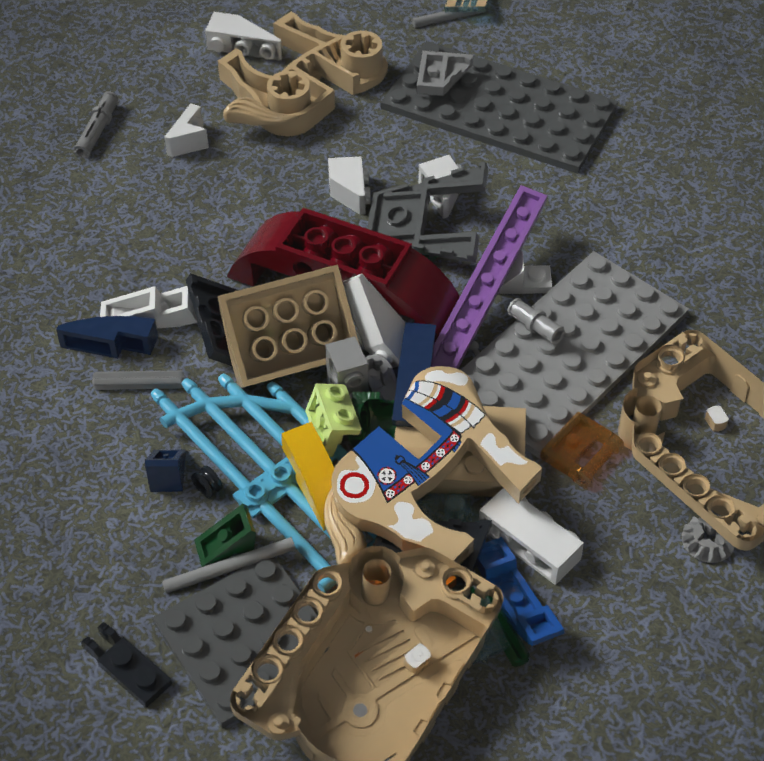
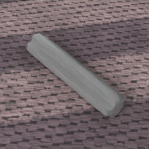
M181 370L94 372L92 384L95 390L182 389V381L185 379V376Z

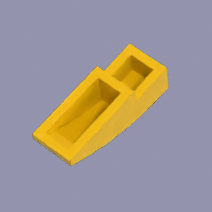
M312 422L281 433L282 449L295 471L296 482L324 531L326 530L324 507L327 496L332 488L334 466Z

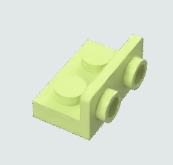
M315 384L305 411L309 422H312L329 457H333L338 444L342 442L343 435H359L362 428L346 385Z

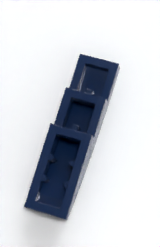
M405 322L392 426L413 427L402 418V402L414 377L424 369L432 367L436 325Z

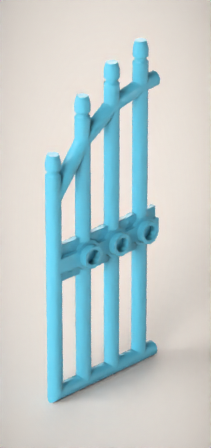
M223 373L218 377V381L228 391L230 396L209 397L193 380L185 378L182 381V386L188 394H191V397L196 402L178 408L167 398L163 391L157 388L152 390L151 396L153 400L166 413V415L160 418L162 425L168 428L177 424L239 489L232 494L233 498L239 503V506L241 504L247 505L252 518L262 513L286 539L292 537L295 548L317 571L331 566L273 506L274 503L288 495L323 531L303 492L298 488L299 485L296 482L295 471L288 458L285 457L275 464L222 410L224 408L243 407L282 446L281 433L285 431L264 410L291 414L301 425L309 423L306 411L286 391H283L279 384L272 381L267 385L269 393L276 399L248 395L237 383H234L230 376ZM206 411L258 464L264 473L250 482L197 428L189 417ZM338 444L334 456L330 457L332 462L335 460L340 461L348 452ZM324 530L323 532L330 538L327 530ZM367 532L374 539L367 544V547L373 546L377 535ZM324 578L318 582L317 586L325 593L337 583L334 579Z

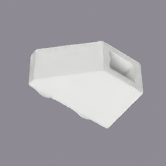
M362 157L328 158L330 196L358 214H365V204H371L370 187H364L365 184H369L368 168H362Z

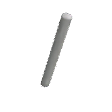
M292 537L163 580V587L167 594L262 560L294 551L296 548Z

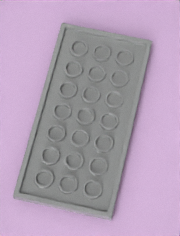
M593 251L531 306L535 310L541 309L546 313V317L564 327L565 334L560 342L552 344L537 332L531 333L525 328V324L516 320L463 367L461 371L471 378L483 406L526 408L525 449L540 459L618 384L638 362L688 316L689 308Z

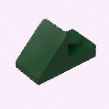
M241 504L194 539L202 567L225 560L234 553L240 555L254 550L256 531L247 505Z

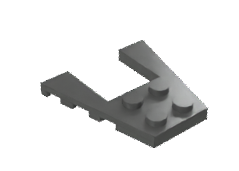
M486 161L479 162V167L465 170L464 167L451 170V175L435 179L434 176L423 178V183L409 186L406 183L374 192L367 229L412 243V248L423 255L476 262L479 236L476 231L425 235L430 195L486 191L488 175Z

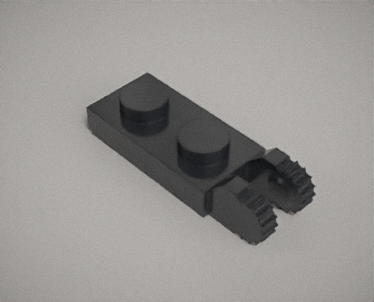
M103 622L97 627L98 632L104 640H107L113 646L104 653L102 648L87 636L81 641L83 648L97 660L98 666L147 708L172 685L171 678L124 637L121 638L112 627Z

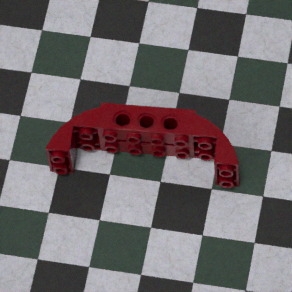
M304 207L301 211L277 214L266 220L233 263L227 275V278L254 286L266 268L292 277L338 264L342 282L362 273L398 314L414 319V323L436 325L435 342L460 298L452 282L428 258L413 249L412 243Z

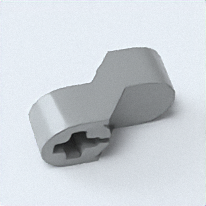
M373 354L365 357L368 362V392H381L385 400H395L397 380L390 363L381 355Z

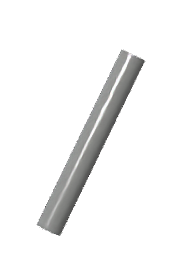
M473 4L470 5L473 7H460L412 18V24L414 28L483 13L486 9L485 6Z

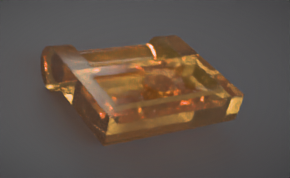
M578 411L544 446L540 452V459L572 478L574 483L586 489L592 483L593 476L613 454H618L623 449L624 442L618 435ZM597 441L604 445L584 467L577 464Z

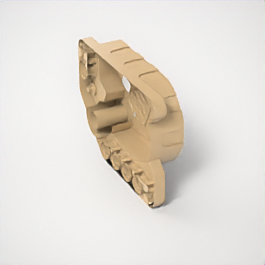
M686 330L636 364L632 379V390L625 396L618 427L619 440L632 451L634 458L732 546L743 551L752 550L764 541V504L757 507L711 489L706 477L694 474L693 471L686 467L682 456L670 453L669 450L662 446L665 432L656 435L659 420L675 418L678 415L681 399H684L680 391L705 374L715 376L744 403L749 404L764 418V382L706 335L697 330ZM671 356L676 358L678 363L670 365L665 363L662 358ZM721 406L708 408L705 415V420L713 432L726 429L729 418ZM634 414L633 420H631L629 416ZM739 531L743 533L749 531L751 532V536L749 534H744L742 536L739 534Z
M383 546L367 547L360 550L352 558L351 562L324 567L314 573L233 689L230 696L231 710L239 720L270 739L285 740L295 737L300 748L311 761H384L394 754L396 755L389 761H410L411 756L431 732L436 718L444 705H447L452 698L467 668L471 667L481 651L486 634L500 613L504 601L503 594L493 583L434 549L418 548L395 553L393 550ZM451 576H459L465 581L466 587L460 591H453L448 588L446 580ZM324 578H331L336 581L338 587L334 592L324 593L319 590L318 582ZM378 580L383 582L384 584L374 585L369 583L368 581ZM474 585L476 587L475 593H472L471 599L466 598L470 593L471 586ZM487 595L493 598L492 604H488L486 607L480 605L481 598L485 599ZM304 606H312L319 614L315 620L306 622L299 618L298 611ZM283 635H294L299 641L298 646L291 651L281 649L278 645V640ZM266 663L273 664L278 668V675L272 680H263L257 674L260 666ZM252 681L258 687L253 697L255 706L248 705L245 709H242L239 698L247 699L253 691V684L249 682Z

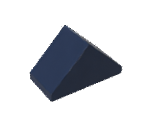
M186 449L154 450L145 459L150 492L183 491Z

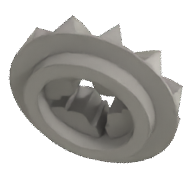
M693 516L691 521L684 526L682 543L685 550L695 559L707 563H716L727 559L733 553L735 547L702 518ZM704 532L708 535L715 534V541L713 542L711 539L704 540Z

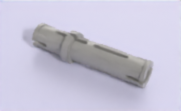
M105 92L98 106L92 109L91 119L73 148L76 156L90 157L91 151L106 124L109 125L111 122L112 113L119 103V97L115 93Z

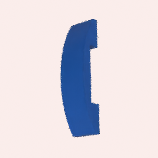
M499 537L486 542L479 556L477 566L483 578L501 590L504 600L502 609L515 631L531 646L564 634V628L548 605L542 606L517 569V559L504 539Z

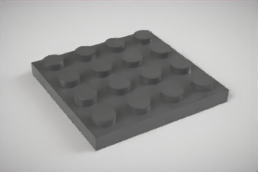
M275 557L246 566L152 617L153 623L222 729L238 720L233 714L230 704V696L233 689L301 593ZM304 606L298 611L299 618L306 622L313 621L318 616L311 606ZM291 634L283 635L278 640L279 647L286 651L295 649L299 643L298 639ZM266 663L259 667L257 674L263 680H272L278 675L279 671L275 665ZM252 681L249 682L253 684V691L247 699L239 698L242 709H245L248 705L255 706L253 697L258 687Z

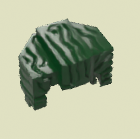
M352 391L351 401L362 428L359 435L348 436L352 446H357L377 427H381L392 438H395L396 426H392L394 400H385L381 392L361 393Z

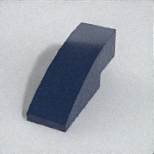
M137 316L87 318L60 324L56 329L61 348L117 359L121 350L151 355L158 339L156 320Z

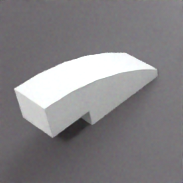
M156 286L101 302L100 317L137 316L152 318L156 320L157 328L181 327L198 323L187 286L160 293Z

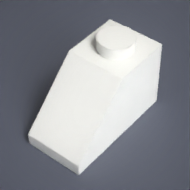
M450 155L419 164V184L423 183V178L434 176L437 179L451 175V170L461 168V166L455 164ZM459 193L430 195L431 202L443 219L449 216Z

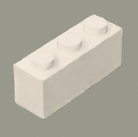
M503 488L480 509L479 522L480 520H492V526L488 535L494 539L502 537L513 554L556 585L581 560L584 543L574 532L566 530L557 524L548 513L538 510L525 497L518 504Z

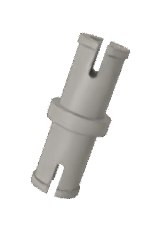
M520 298L514 299L509 304L507 309L508 315L525 324V328L531 333L537 332L552 344H557L565 334L564 327L546 317V313L541 309L535 310Z

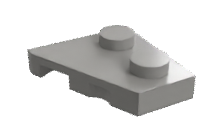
M423 51L417 81V94L443 96L473 65V55Z

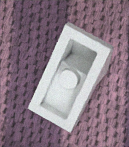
M190 103L165 135L167 156L174 157L209 148L207 131L203 128L204 120L201 117L200 106Z
M520 251L498 294L547 293L552 289L550 265L524 266L523 251Z

